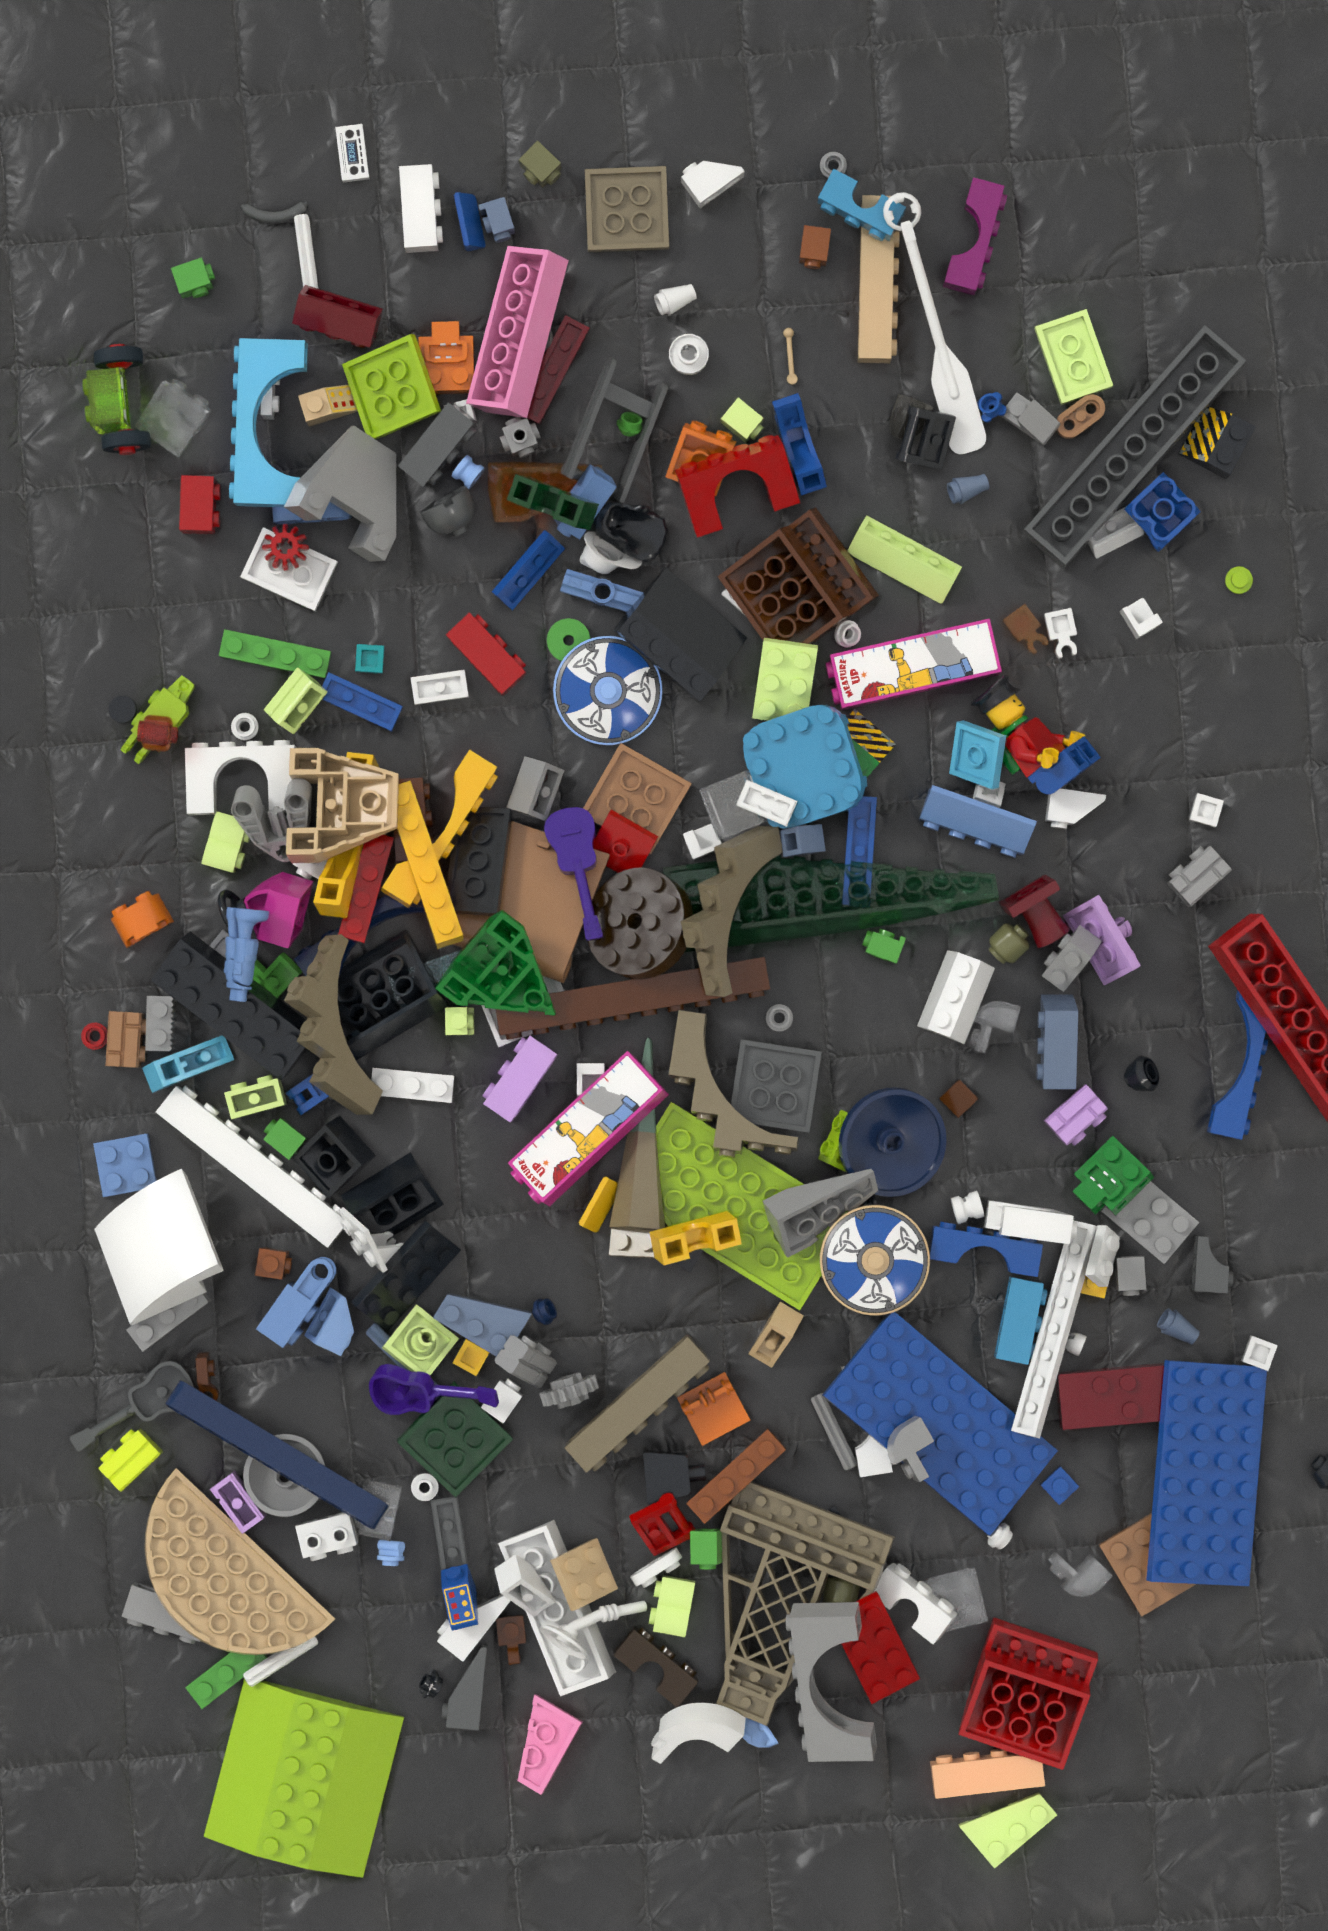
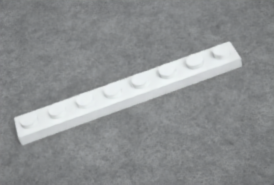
M1075 1221L1077 1222L1076 1238H1071L1070 1244H1064L1011 1429L1013 1432L1038 1439L1041 1436L1097 1229L1095 1225Z

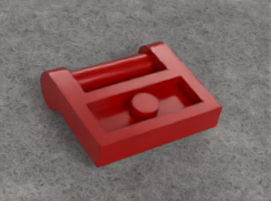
M671 1493L662 1495L658 1502L629 1515L631 1524L653 1556L689 1540L690 1531L696 1529L692 1522L686 1520L677 1506V1500ZM668 1512L679 1527L678 1530L672 1532L661 1515Z

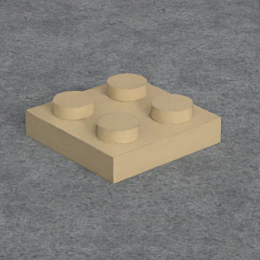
M597 1538L591 1539L550 1560L571 1611L577 1610L618 1589Z

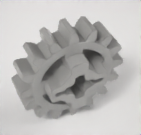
M577 1372L550 1382L551 1388L540 1392L539 1395L543 1407L557 1404L558 1409L589 1399L588 1393L598 1389L599 1384L595 1374L582 1377L581 1372Z

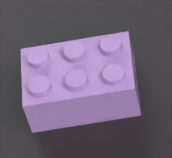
M529 1036L528 1039L521 1038L513 1050L517 1053L513 1061L506 1060L499 1070L498 1074L502 1077L498 1083H491L482 1095L486 1098L483 1104L510 1123L513 1122L558 1056L557 1053L532 1036Z

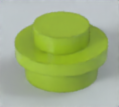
M1240 566L1229 570L1225 577L1226 587L1235 594L1247 592L1253 583L1250 571Z

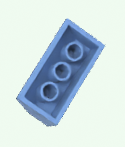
M934 785L928 791L919 820L924 821L923 826L935 831H938L939 827L950 830L949 835L961 840H964L965 836L975 839V845L990 849L991 845L1001 848V854L1016 858L1017 854H1024L1037 822Z

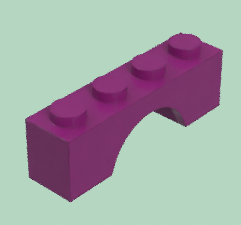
M973 177L964 209L975 219L979 230V238L974 247L969 251L951 256L943 284L944 288L970 295H975L977 288L982 289L986 273L981 272L984 262L989 263L993 247L988 245L991 236H997L1000 221L996 220L998 210H1004L1007 195L1003 194L1004 185Z

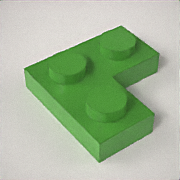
M283 952L267 969L256 959L253 980L276 998H279L288 988L291 981L298 977L302 971Z

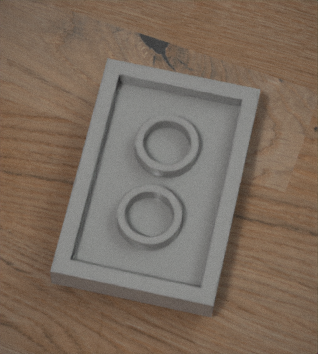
M1151 1181L1116 1216L1106 1206L1101 1210L1103 1214L1163 1264L1167 1262L1199 1224L1194 1217Z

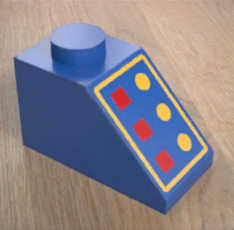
M468 1564L441 1570L442 1592L451 1630L454 1631L478 1625L477 1592Z

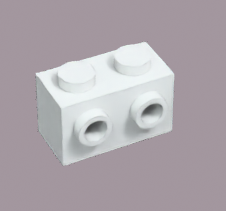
M343 1512L297 1523L295 1526L303 1558L310 1557L311 1561L326 1558L327 1552L337 1550V1554L353 1551V1546L358 1544L353 1518Z

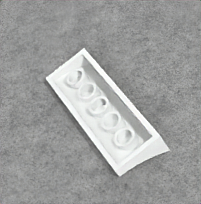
M555 1520L498 1543L505 1561L516 1554L532 1565L555 1599L554 1604L535 1617L528 1612L526 1613L559 1695L563 1696L604 1681L615 1674L616 1670L597 1623L577 1631L578 1636L576 1639L587 1653V1657L584 1660L563 1651L550 1642L539 1630L541 1625H550L562 1629L564 1625L568 1626L570 1622L592 1613L589 1604L574 1611L570 1610L551 1564V1559L567 1552Z

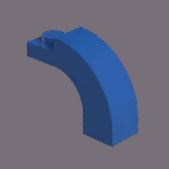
M799 394L772 401L780 438L800 494L804 495L826 488L823 469L810 437Z

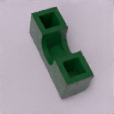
M515 474L507 500L531 510L553 516L555 520L586 530L591 529L599 506L598 503L530 476Z

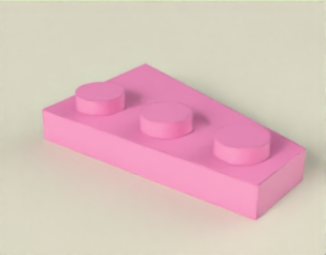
M534 1694L533 1708L531 1719H529L528 1734L523 1750L518 1781L542 1795L583 1721L537 1694Z

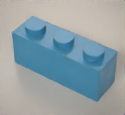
M1009 1276L994 1353L996 1359L1029 1364V1359L1032 1358L1036 1344L1033 1343L1034 1333H1039L1042 1323V1316H1038L1040 1305H1045L1047 1289H1043L1044 1284L1042 1282Z

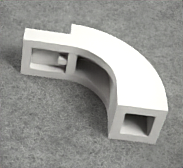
M691 1703L677 1707L660 1719L659 1732L656 1733L651 1743L653 1746L652 1759L661 1764L678 1745L689 1740H705L729 1752L744 1736L746 1717L730 1708L712 1703Z

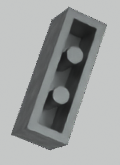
M448 402L398 467L422 487L429 486V484L434 486L442 477L443 472H441V469L445 464H452L460 454V451L457 450L463 442L468 443L477 432L474 428L478 422L454 402Z

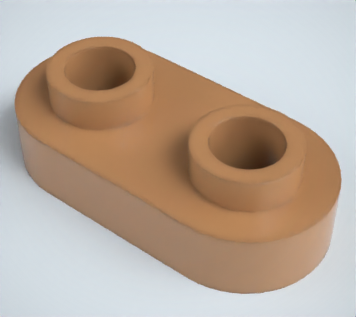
M1094 394L1086 395L1062 412L1057 418V421L1061 424L1056 430L1062 438L1073 439L1099 421L1105 412V403L1102 398ZM1086 406H1094L1095 413H1087ZM1066 421L1073 423L1074 428L1072 430L1065 429L1064 423Z

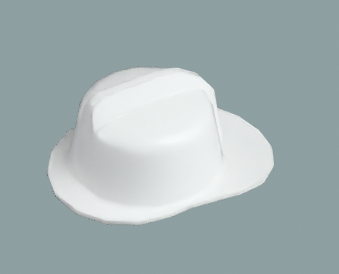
M588 531L585 533L584 540L586 546L580 556L581 564L601 574H608L618 566L636 569L642 565V560L639 561L622 553L613 545L603 539H599L596 532Z

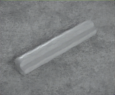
M823 1393L817 1394L811 1398V1402L844 1470H850L857 1466V1461L827 1399L822 1396Z

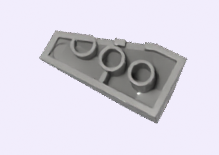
M867 1169L785 1189L763 1200L767 1220L784 1254L788 1258L819 1240L816 1237L828 1226L831 1227L846 1211L858 1208L878 1191L874 1171Z

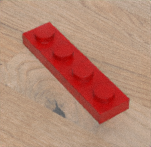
M381 835L364 843L347 918L342 919L338 935L341 934L349 940L365 944L394 842L393 837Z

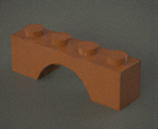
M767 1428L729 1465L689 1499L686 1504L705 1524L786 1450V1447Z

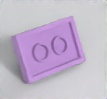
M1099 895L1063 915L1073 933L1081 925L1102 941L1089 961L1104 986L1141 966L1134 951L1131 950L1125 938L1132 934L1130 923L1128 920L1124 922V917H1118L1114 920L1108 911L1107 905Z

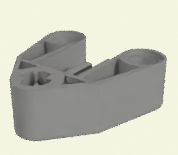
M295 778L289 782L284 798V807L287 816H285L283 808L280 809L279 806H275L273 810L266 812L258 791L254 787L244 785L235 792L231 813L254 845L281 862H289L290 860L286 856L287 828H309L311 822L312 786L307 780L302 778Z

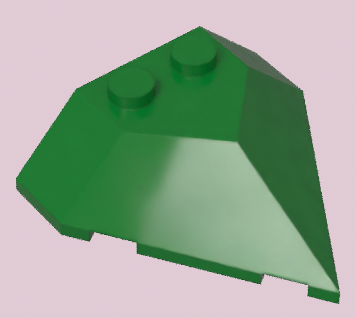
M504 910L487 919L456 955L435 988L456 1005H484L485 1008L526 1013L530 1010L556 1016L525 927Z

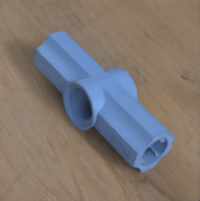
M570 569L566 570L560 589L562 593L623 612H628L643 594V592L611 583L607 579H598ZM598 586L608 587L610 596L606 599L597 598L595 589Z

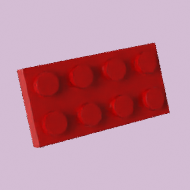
M877 1591L856 1601L859 1602L862 1623L858 1641L841 1644L871 1704L920 1679Z

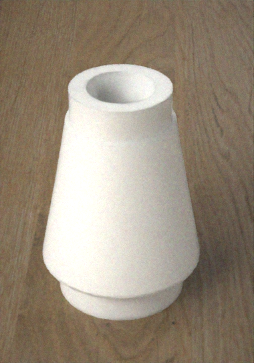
M692 284L661 289L658 294L654 295L657 309L661 315H671L697 299Z

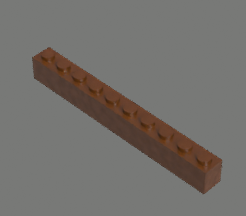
M765 957L727 963L733 993L726 997L706 995L700 968L660 974L649 979H631L549 993L556 1016L545 1015V1012L529 1010L526 1013L495 1009L499 1034L505 1035L506 1040L522 1037L523 1031L532 1030L533 1035L549 1033V1027L559 1025L560 1030L576 1028V1022L586 1021L587 1026L602 1024L605 1017L613 1016L614 1021L630 1019L629 1013L640 1012L641 1017L657 1014L658 1008L667 1007L668 1012L684 1010L683 1004L694 1002L695 1007L711 1005L710 1000L721 998L722 1003L738 1000L737 995L748 993L749 998L765 996L764 990L770 989Z

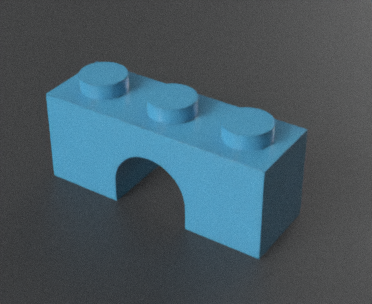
M833 169L818 196V204L821 205L820 209L832 216L835 213L845 218L844 221L854 228L861 226L869 230L868 234L879 241H883V239L890 241L895 229H892L886 223L883 215L885 202L889 198L882 194L877 204L871 208L857 206L852 196L857 188L858 181ZM893 201L890 204L889 210L893 211L894 219L892 222L895 225H899L905 214L906 207Z

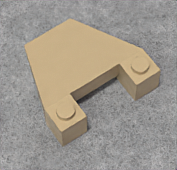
M290 748L289 776L291 779L302 778L310 784H318L316 828H287L286 856L291 863H320L397 829L398 773L366 763L362 764L344 756L340 757L319 748Z

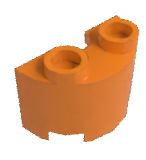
M147 891L135 898L137 903L128 908L124 904L111 911L114 916L111 918V921L126 948L174 922L159 893L152 895L150 891Z

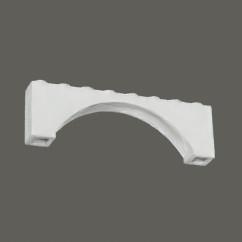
M987 1200L984 1227L997 1229L1001 1235L1070 1244V1239H1075L1077 1233V1222L1073 1221V1215L1049 1208Z

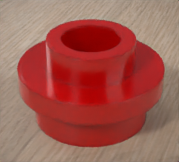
M100 1023L86 1025L81 1033L83 1044L92 1050L103 1048L107 1044L108 1030ZM94 1031L100 1033V1039L96 1042L91 1039V1033Z

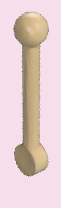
M786 328L783 331V335L786 337L789 367L787 382L790 385H794L798 380L794 374L792 337L794 331L791 328Z

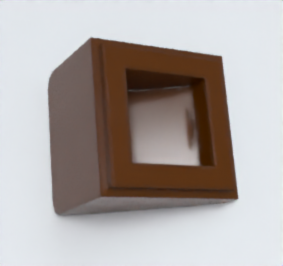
M960 1079L939 1098L957 1118L978 1100Z

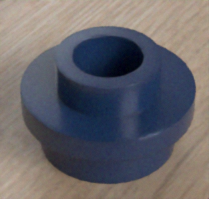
M548 1298L534 1301V1308L532 1309L534 1318L543 1325L551 1324L553 1319L557 1317V1311L552 1301Z

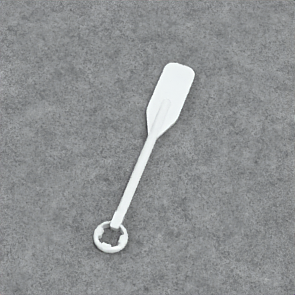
M905 192L896 193L885 202L883 209L884 219L892 229L902 231L934 341L935 353L931 384L939 412L956 416L949 446L957 454L969 453L983 447L986 442V433L969 373L948 348L944 340L913 227L919 222L921 206L913 195ZM905 197L913 202L910 207L912 213H916L912 222L908 220L898 226L892 222L894 216L893 211L889 210V207L893 201L896 204L904 202Z

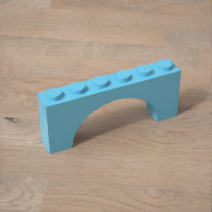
M239 338V346L234 347V362H238V373L233 374V389L237 390V400L232 402V416L236 417V428L231 430V443L235 444V455L230 457V470L234 472V482H230L229 498L234 499L233 503L236 506L284 507L295 483L300 479V477H292L279 472L267 462L257 440L256 421L264 396L276 382L293 373L307 372L308 344L305 340Z

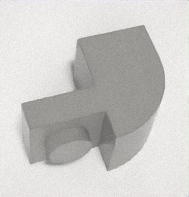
M914 1416L897 1426L891 1433L887 1444L890 1461L896 1464L903 1461L904 1463L901 1465L903 1472L908 1479L913 1478L917 1482L923 1481L929 1475L916 1452L934 1442L921 1417Z

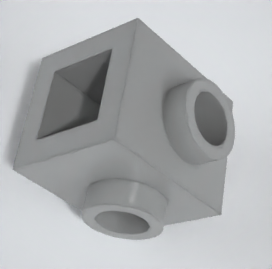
M521 417L505 422L506 427L502 428L504 435L499 437L505 452L511 451L513 457L519 455V458L533 454L535 452L534 449L538 448L536 440L541 438L536 424H529L527 418L522 420ZM519 431L524 432V439H515V433Z

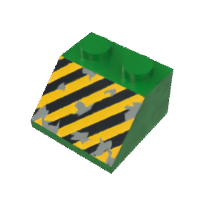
M854 709L847 717L850 723L847 726L862 774L868 778L896 743Z

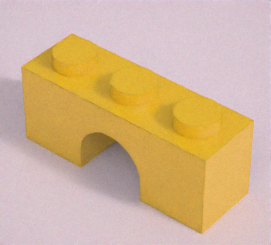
M728 1211L649 1232L654 1258L663 1265L690 1259L689 1253L694 1250L711 1248L719 1251L742 1244L737 1218Z

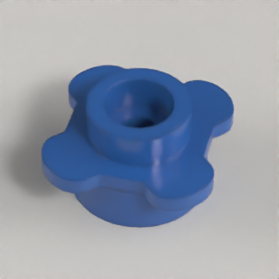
M988 393L978 400V409L982 412L981 419L984 422H990L992 418L998 415H1005L1007 408L1001 402L1002 395L1000 393Z

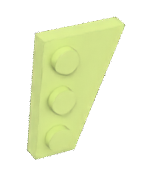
M1038 1792L1010 1803L1006 1807L993 1812L990 1811L981 1815V1817L958 1825L995 1869L1054 1819L1057 1814Z

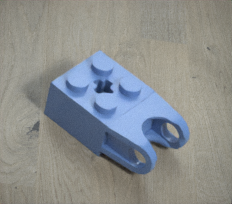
M319 1257L313 1260L296 1283L292 1281L286 1285L256 1330L282 1348L288 1344L291 1346L295 1344L304 1331L300 1328L304 1321L308 1323L313 1319L319 1309L316 1306L317 1302L336 1275L337 1267L333 1260L328 1257ZM317 1264H323L327 1267L328 1275L326 1278H320L316 1274L315 1268Z

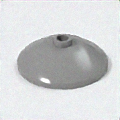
M291 1434L275 1435V1437L325 1466L320 1452L306 1439ZM248 1456L243 1472L244 1485L247 1494L260 1510L277 1517H292L307 1511L318 1501L319 1498L290 1480L286 1483L282 1482L280 1474Z

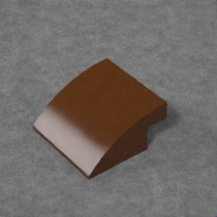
M816 507L808 510L789 526L778 529L717 576L762 640L770 638L813 644L836 628L839 623L850 618L879 596Z

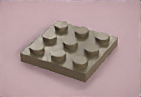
M666 166L585 169L588 252L669 249Z

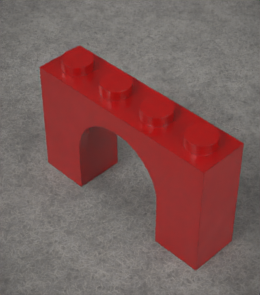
M778 435L764 436L756 443L750 445L741 444L734 447L732 451L723 454H711L706 460L697 463L694 461L684 463L679 469L675 470L692 528L697 538L723 529L715 504V491L719 482L731 472L749 470L761 476L774 511L800 503L785 448Z

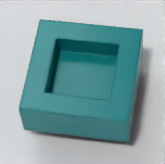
M357 644L355 672L383 674L385 646Z

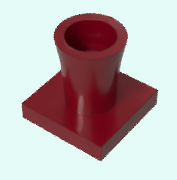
M1047 875L1041 876L998 902L1003 911L1013 918L1021 913L1023 914L1037 948L1057 941L1070 930V927L1060 917L1048 899L1049 896L1061 889L1057 882Z

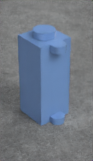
M589 464L570 493L598 503L596 517L617 486L612 477L601 468ZM555 520L557 530L567 537L573 535L581 539L586 532V529L575 528Z

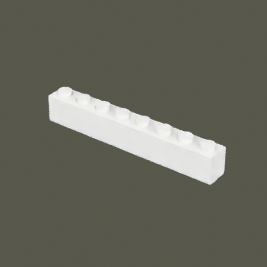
M185 1085L182 1089L176 1086L157 1109L156 1113L327 1248L330 1247L343 1231L340 1223L343 1221V1218L339 1212L341 1207L337 1204L333 1207L324 1201L327 1196L315 1187L310 1190L302 1184L305 1179L297 1172L292 1170L289 1173L281 1167L283 1162L274 1154L270 1153L269 1156L264 1154L260 1150L262 1145L250 1136L248 1139H245L238 1133L241 1129L229 1119L224 1122L217 1117L219 1111L207 1102L205 1105L196 1100L198 1095Z

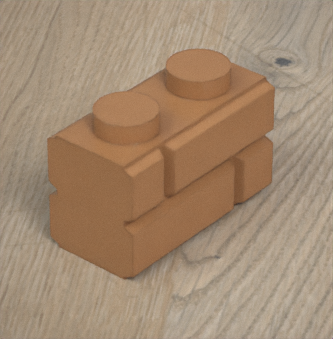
M109 1011L105 1066L141 1068V1062L146 1063L147 1051H145V1046H142L143 1035H146L144 1013Z

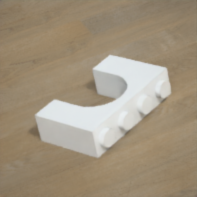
M276 740L274 745L263 746V741H248L246 746L236 747L235 742H219V747H208V743H192V748H185L187 814H216V784L218 776L225 766L237 760H251L263 768L268 780L269 810L279 806L286 813L284 798L288 784L292 780L289 776L290 748L297 747L290 745V740Z

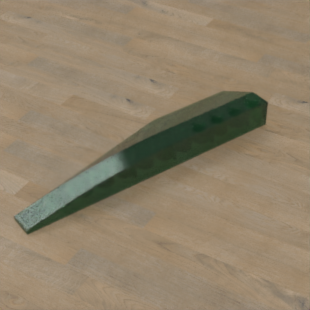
M778 855L761 867L740 897L730 927L728 947L885 926L999 900L996 876L990 873L967 871L946 873L945 869L924 871L917 870V867L911 866L901 869L892 868V865L854 861H851V864L845 865L844 863H834L831 859L810 861L806 860V857L794 856V859L781 858V855ZM717 861L663 867L664 875L675 880L685 890L692 905L693 915L703 911L697 884L720 873ZM867 869L872 873L871 895L870 887L866 884ZM844 873L850 879L848 888L849 905H843ZM688 947L685 952L696 951L695 948Z

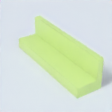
M867 515L847 550L851 556L938 603H943L962 566Z

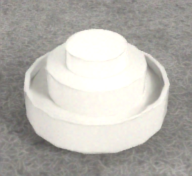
M684 334L677 337L669 349V360L672 367L684 375H694L700 372L706 366L709 358L706 342L694 334Z

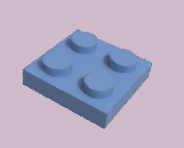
M148 1133L93 1143L103 1197L139 1191L157 1181Z

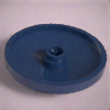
M884 1088L863 1097L847 1114L839 1135V1154L847 1174L872 1169L878 1191L875 1194L885 1197L906 1195L924 1186L939 1169L946 1150V1129L938 1110L920 1094L904 1088Z

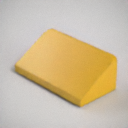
M607 1176L603 1177L579 1221L580 1226L593 1232L599 1231L614 1203L618 1182Z

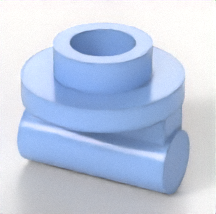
M392 1540L378 1541L379 1555H377V1560H382V1565L398 1566L399 1561H404V1542Z

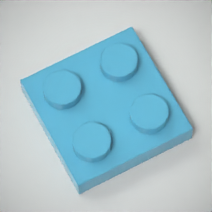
M964 720L958 721L956 723L949 774L989 789L999 788L1006 735Z

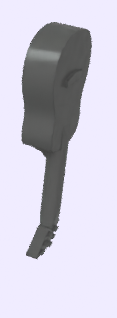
M173 1360L164 1361L157 1365L144 1382L133 1386L129 1390L128 1399L130 1405L92 1428L88 1427L70 1436V1441L76 1451L80 1452L95 1441L96 1437L135 1414L141 1420L148 1422L154 1420L162 1413L173 1412L174 1410L166 1406L165 1403L179 1380L195 1388L194 1381L188 1370L181 1363Z

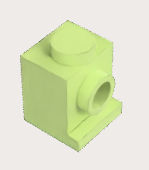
M445 1008L446 1035H475L474 1008Z

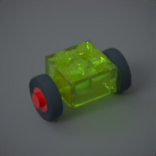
M113 344L107 348L96 350L94 352L95 367L100 369L86 371L87 379H83L84 395H87L89 400V406H85L87 423L90 422V426L99 434L107 433L102 435L101 438L102 449L105 452L132 455L137 451L150 448V433L148 431L131 429L127 380L124 375L125 369L143 364L142 349L135 346H126L125 344Z

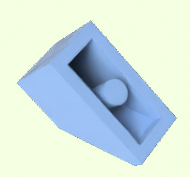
M330 1287L304 1336L314 1344L341 1356L351 1342L354 1329L346 1297Z

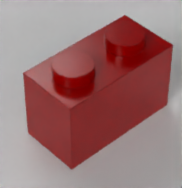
M181 475L179 530L182 533L215 534V527H220V511H216V500H221V484H217L214 476Z

